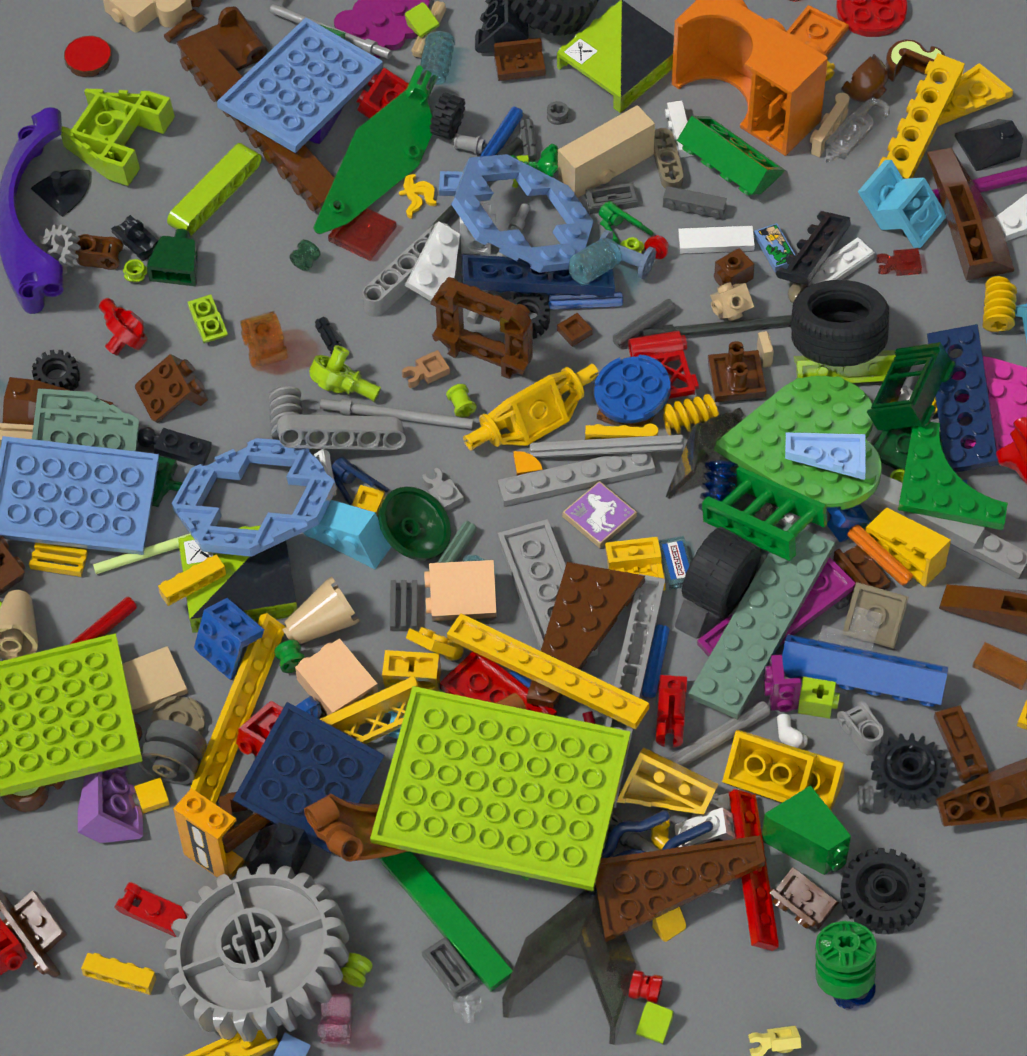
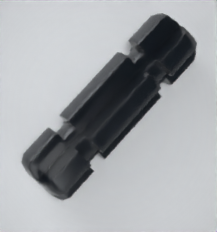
M321 317L316 319L315 327L321 333L320 336L327 349L331 351L330 354H332L335 345L343 347L339 343L340 340L333 327L330 326L328 318Z

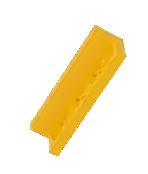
M412 676L320 720L352 738H356V740L363 744H367L401 728L412 686L420 688L422 686ZM390 711L398 713L394 722L390 724L381 722L385 713ZM366 722L373 724L368 734L364 736L356 734L360 725Z

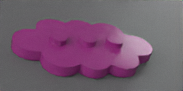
M358 0L354 4L353 10H344L336 15L334 18V28L364 40L371 39L376 41L379 46L389 50H397L404 45L405 39L418 37L407 25L405 13L422 2L430 9L429 0ZM376 54L373 55L378 59L381 57Z

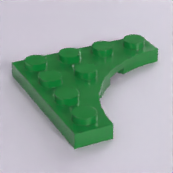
M930 421L926 427L912 426L898 510L1003 530L1008 503L990 498L976 491L961 480L953 471L941 448L939 436L940 423Z

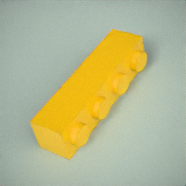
M217 554L208 557L205 561L193 565L184 572L178 573L170 580L163 581L158 585L159 593L167 606H170L225 576V566Z
M87 953L81 967L83 976L148 995L151 994L157 980L155 972L150 968H139L133 963L125 964L116 958L108 959L98 953Z

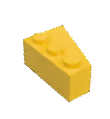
M887 507L866 527V532L913 575L912 578L924 587L946 567L951 539Z
M643 747L617 802L640 804L647 807L669 808V810L704 815L718 783Z

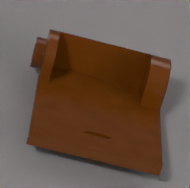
M235 6L226 7L221 11L217 25L177 41L178 47L181 48L204 34L237 71L260 61L268 51L252 26Z

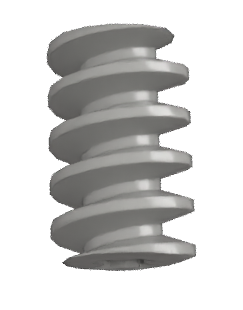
M276 387L269 392L271 436L274 440H279L277 422L280 417L288 414L302 415L301 391L296 387Z

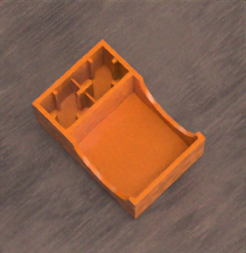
M696 0L675 20L672 68L673 86L680 89L684 85L700 79H717L733 85L743 94L748 106L747 114L740 123V128L784 156L821 122L828 57H826L818 45L812 42L803 43L787 33L784 26L773 18L764 19L749 10L743 0Z

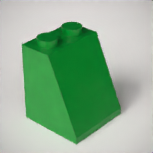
M811 785L764 815L762 838L764 843L823 875L832 870L836 872L847 863L851 835Z

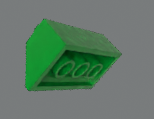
M691 116L676 140L683 145L682 149L691 155L696 154L702 158V164L711 169L716 168L721 172L719 175L728 182L734 181L739 185L738 189L748 196L761 195L785 171L784 168L710 116Z

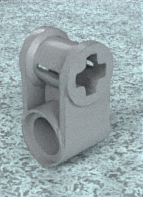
M863 700L857 702V706L848 711L837 713L840 726L850 736L860 752L865 755H874L875 751L879 752V746L883 740V727ZM871 736L875 739H868L866 737Z

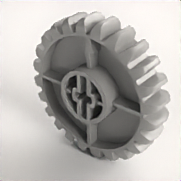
M261 864L255 875H251L247 866L238 869L236 879L230 880L226 874H222L217 877L218 887L212 890L208 886H203L198 890V894L202 899L199 903L193 901L185 903L182 908L187 915V919H177L171 926L176 937L166 942L165 950L170 958L164 963L165 972L170 979L169 989L176 1001L179 1002L185 1015L191 1020H196L204 1031L211 1032L217 1030L221 1038L228 1040L233 1038L238 1031L244 1042H252L256 1038L257 1031L262 1030L267 1040L272 1039L277 1035V1026L283 1024L291 1032L297 1029L296 1017L303 1015L306 1019H312L317 1015L313 1004L316 1001L328 1003L333 996L327 985H337L343 979L339 966L348 962L349 953L345 944L349 941V933L343 923V914L338 904L332 900L327 888L322 884H315L312 877L304 872L295 875L291 867L282 866L274 874L269 864ZM254 943H256L260 960L257 959Z

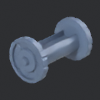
M609 230L604 231L596 246L594 260L603 261L606 255L639 267L638 278L645 279L654 264L656 249L649 247L644 254L612 242L613 232Z

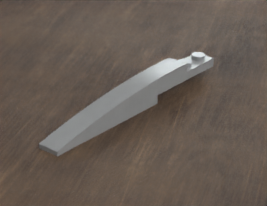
M881 474L880 483L876 491L866 501L862 502L879 512H882L887 507L951 539V544L1019 579L1027 565L1026 551L986 531L983 526L899 511L898 505L902 483Z
M644 575L645 583L641 588L637 589L634 595L614 683L615 687L638 698H641L665 579ZM607 716L605 726L631 731L614 803V808H616L634 729Z

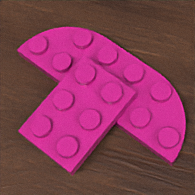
M983 356L996 448L998 451L1013 442L1010 433L1015 429L1014 421L1027 417V367ZM963 371L956 372L952 378L954 380H962L966 373ZM960 394L957 396L956 401L964 403L969 399V395ZM972 439L966 440L964 448H973L976 441Z

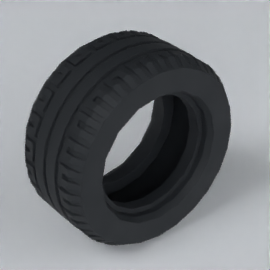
M850 280L823 281L805 288L793 302L791 317L792 342L797 350L811 361L828 366H855L875 358L887 344L889 305L885 298L869 285Z

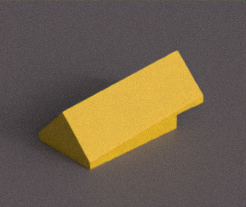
M736 730L722 782L782 803L811 785L832 811L844 783L845 762Z

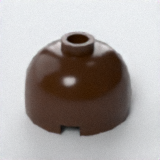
M873 54L852 74V81L850 83L846 81L841 88L854 101L868 102L872 98L878 100L887 91L884 87L888 81L887 68Z

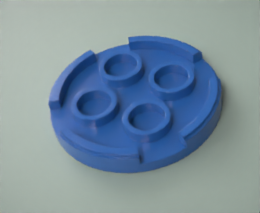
M640 354L638 357L624 359L619 357L611 361L599 372L594 383V396L600 411L611 420L621 423H636L653 417L662 410L671 393V382L666 368L658 360Z

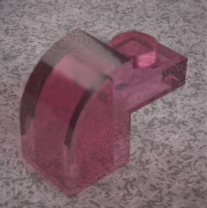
M331 993L333 996L328 1003H321V1021L318 1024V1036H321V1044H350L353 1020V994Z

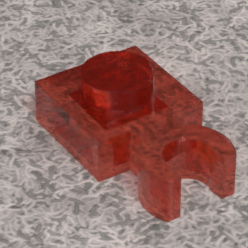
M918 248L894 250L893 256L885 253L877 255L876 263L886 264L879 265L878 274H888L892 270L896 271V276L916 275L922 272Z

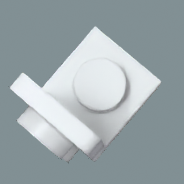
M723 807L675 824V833L678 835L705 821L713 823V829L710 832L685 843L687 845L703 844L717 838L724 841L736 839L733 815Z

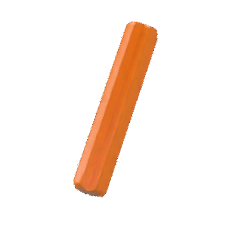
M854 525L849 530L848 537L900 585L904 586L910 582L913 577L912 573L861 526Z

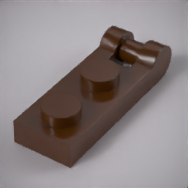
M961 705L935 712V722L954 762L959 780L965 782L970 780L972 776L978 775L981 777L988 774L987 763ZM973 759L974 764L967 766L965 761Z

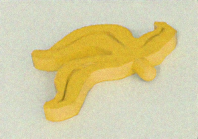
M415 174L405 177L404 190L399 191L400 196L407 195L408 199L412 201L406 210V215L410 219L413 218V213L419 211L423 205V201L418 195H423L426 204L429 206L437 205V202L434 200L435 189L433 185L426 181L414 184Z

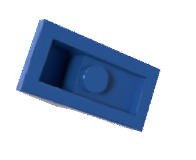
M861 505L841 510V507H826L831 515L827 526L839 542L849 539L847 534L854 525H859L866 531V527L872 522Z

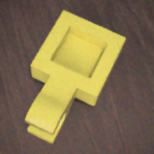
M796 1026L767 1029V1033L754 1032L748 1035L750 1043H760L759 1047L749 1049L751 1056H763L770 1048L772 1052L777 1051L779 1053H789L794 1049L801 1048V1038Z

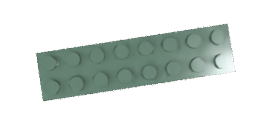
M786 522L782 530L787 531L792 524ZM803 529L795 537L796 556L791 561L769 552L690 689V699L738 720L762 678L765 666L769 665L771 655H775L832 554L835 542Z

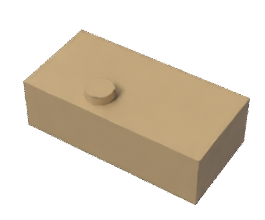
M637 105L558 149V181L568 185L577 198L584 195L585 190L594 189L601 184L608 183L615 176L654 155L655 123Z

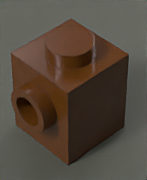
M740 248L715 261L714 278L720 286L731 283L732 286L743 284L753 279L754 263Z

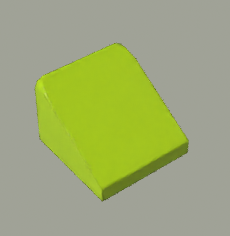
M423 2L405 13L407 25L420 38L440 26L437 19Z
M647 1001L636 1034L663 1044L673 1021L674 1012Z

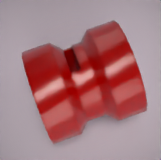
M634 970L628 997L633 999L641 997L645 998L648 1002L657 1004L663 976L655 974L647 976L643 971Z

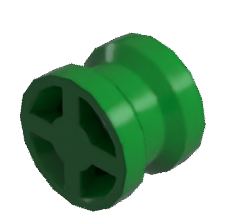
M297 640L285 641L274 650L276 658L281 661L280 668L284 673L296 672L295 667L305 658L304 654L300 653L301 646Z

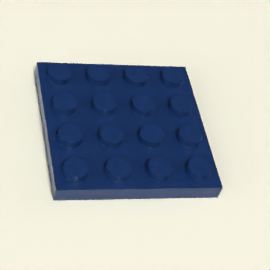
M286 702L232 801L274 824L280 822L304 829L311 844L331 854L332 852L328 849L326 842L316 835L314 829L308 823L304 808L329 794H333L346 801L359 803L385 755Z

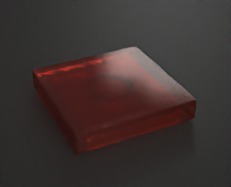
M366 208L348 224L333 229L328 235V241L371 261L396 229V221Z

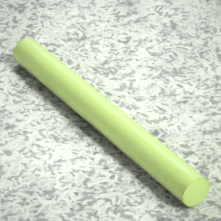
M189 533L145 547L144 555L127 553L93 564L95 573L99 574L179 548L178 538H184L191 534Z

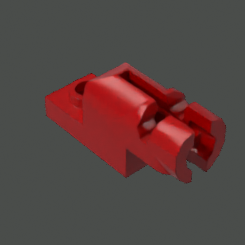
M660 675L656 742L665 747L667 733L674 735L673 747H678L683 743L687 688L686 676Z

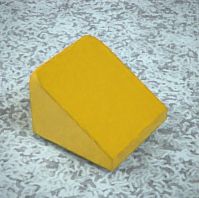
M680 907L653 919L652 928L664 942H667L686 929V922Z

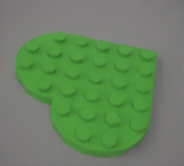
M810 376L795 379L781 388L714 443V451L736 465L820 501L826 507H841V510L861 504L876 491L881 479L882 467L880 456L873 445L866 440L873 428V422L867 414V410L871 409L872 406L871 400L859 387L837 376ZM786 432L865 434V480L785 459Z

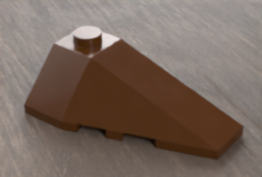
M9 377L4 395L2 423L34 425L38 389H68L37 380ZM102 400V401L106 402V403L109 404V405H112V404H113V402H109V401H106V400Z

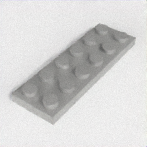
M548 519L498 533V541L540 651L566 567ZM598 648L595 651L593 650L589 657L598 655Z

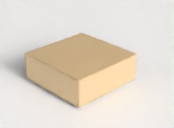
M767 331L759 332L757 350H759L762 367H771L774 350L769 333Z

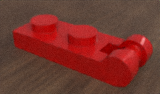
M128 882L124 889L125 894L122 899H118L114 906L115 909L126 916L176 937L171 928L173 922L177 919H187L182 906L150 893L135 883ZM135 899L141 901L138 907L132 905Z

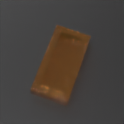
M984 643L972 667L1022 690L1027 682V661L991 644Z

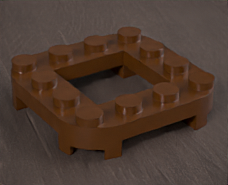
M452 277L446 278L430 305L436 307L437 328L432 334L433 340L441 341L450 350L447 354L453 358H456L461 351L500 366L502 377L510 379L512 374L523 375L533 358L532 321L528 316L530 313L529 309L522 304L516 305L507 301L501 296L481 291L475 286L460 283ZM463 308L500 322V332L505 333V344L501 341H494L484 337L478 332L464 329Z

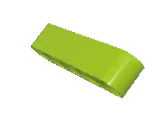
M242 143L236 144L170 211L167 224L176 230L185 229L192 236L257 170L262 160L261 154Z

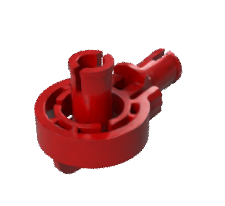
M110 298L103 299L99 304V309L104 313L106 326L114 334L110 341L106 343L105 348L116 356L119 355L126 344L136 350H140L148 340L143 332L144 321L131 310L126 311L124 308L117 307Z

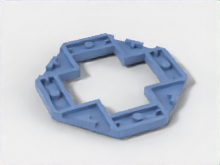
M507 154L469 158L463 169L464 172L458 183L451 205L474 239L484 245L491 243L499 247V253L515 261L520 258L528 262L531 266L530 268L539 273L578 268L583 259L593 219L578 200L573 190L568 185ZM516 179L527 196L547 195L566 222V224L556 225L553 230V234L560 244L531 247L519 229L499 231L479 202L490 200L494 194L487 181Z
M256 438L247 442L248 446L237 452L232 449L214 457L215 462L209 465L202 466L199 464L192 467L177 492L172 506L174 512L202 552L254 556L319 525L337 490L335 481L331 476H328L319 460L315 456L313 457L309 448H287L280 443V440ZM249 463L290 466L291 469L286 476L288 485L307 486L292 515L268 512L259 530L218 527L217 524L222 516L220 508L202 506L217 478L241 480Z

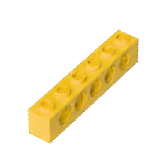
M939 53L934 62L929 61L925 70L927 76L925 80L919 81L915 91L917 94L916 99L911 98L906 109L908 115L906 119L901 118L897 127V132L899 133L896 138H891L887 148L889 154L887 158L882 157L879 166L884 160H892L903 179L914 177L962 78L965 63ZM906 139H913L914 141H913V142H910V141H907ZM902 158L905 159V161H899L897 159Z

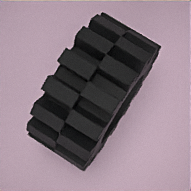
M446 92L443 93L442 97L440 96L439 103L435 105L436 109L433 110L430 132L436 136L452 140L455 137V133L458 132V127L461 126V119L464 117L465 99Z
M532 292L530 295L522 293V296L516 293L514 294V299L511 297L508 299V301L516 305L522 304L526 306L529 311L537 314L535 318L531 319L533 339L537 338V333L542 336L544 330L547 331L550 324V306L546 298L542 300V295L538 294L535 297V292Z
M50 350V355L44 352L42 353V359L39 357L35 359L36 364L33 363L32 365L34 380L74 391L73 387L77 388L79 386L80 373L78 364L74 356L71 357L69 352H66L64 355L63 350H58V354H55L54 350ZM60 369L66 372L59 378L52 379L47 377V374L53 370Z

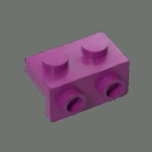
M771 655L770 666H765L766 680H764V695L770 698L771 711L790 712L796 710L799 706L801 679H785L782 655Z

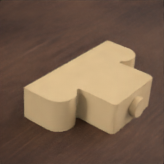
M103 0L105 12L111 15L116 22L122 23L135 33L143 29L156 17H158L159 23L162 26L168 28L175 27L182 22V16L192 10L191 0Z

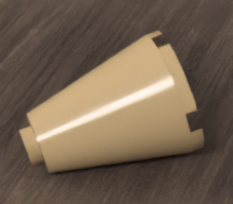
M333 577L328 578L284 622L287 627L282 630L289 640H297L302 644L360 622L357 616L353 619L351 618L355 612L338 585L331 586L335 582Z
M13 590L8 592L0 606V660L1 658L8 660L36 653L38 649L32 597L25 591Z

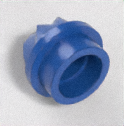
M312 696L296 705V707L318 719L320 718L322 713L320 702L315 701Z

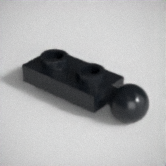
M151 427L139 429V445L143 447L155 445L154 454L194 466L199 464L204 466L212 449V442L170 429L163 428L160 435H157Z

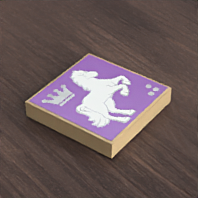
M599 481L564 510L562 517L597 547L601 548L637 517V512Z

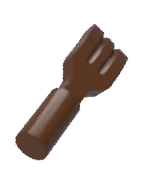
M194 9L190 10L182 16L180 24H177L164 34L165 40L171 42L185 29L193 27L200 21H203L205 17Z

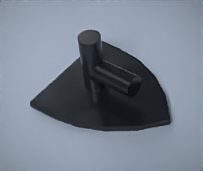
M90 170L54 171L50 176L32 186L31 190L63 217L76 207L85 196L90 184Z

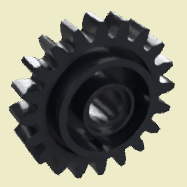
M900 733L898 742L889 737L888 746L881 743L879 752H874V761L871 763L870 770L873 771L871 779L877 781L876 790L885 788L884 798L894 795L893 803L896 804L900 799H903L905 807H908L910 800H913L917 807L920 806L921 798L930 803L932 795L939 796L940 788L945 787V778L948 776V769H945L947 759H941L943 750L933 751L934 741L926 745L924 744L925 736L916 741L914 733L910 734L909 740H905L903 734ZM904 768H912L915 771L908 772Z

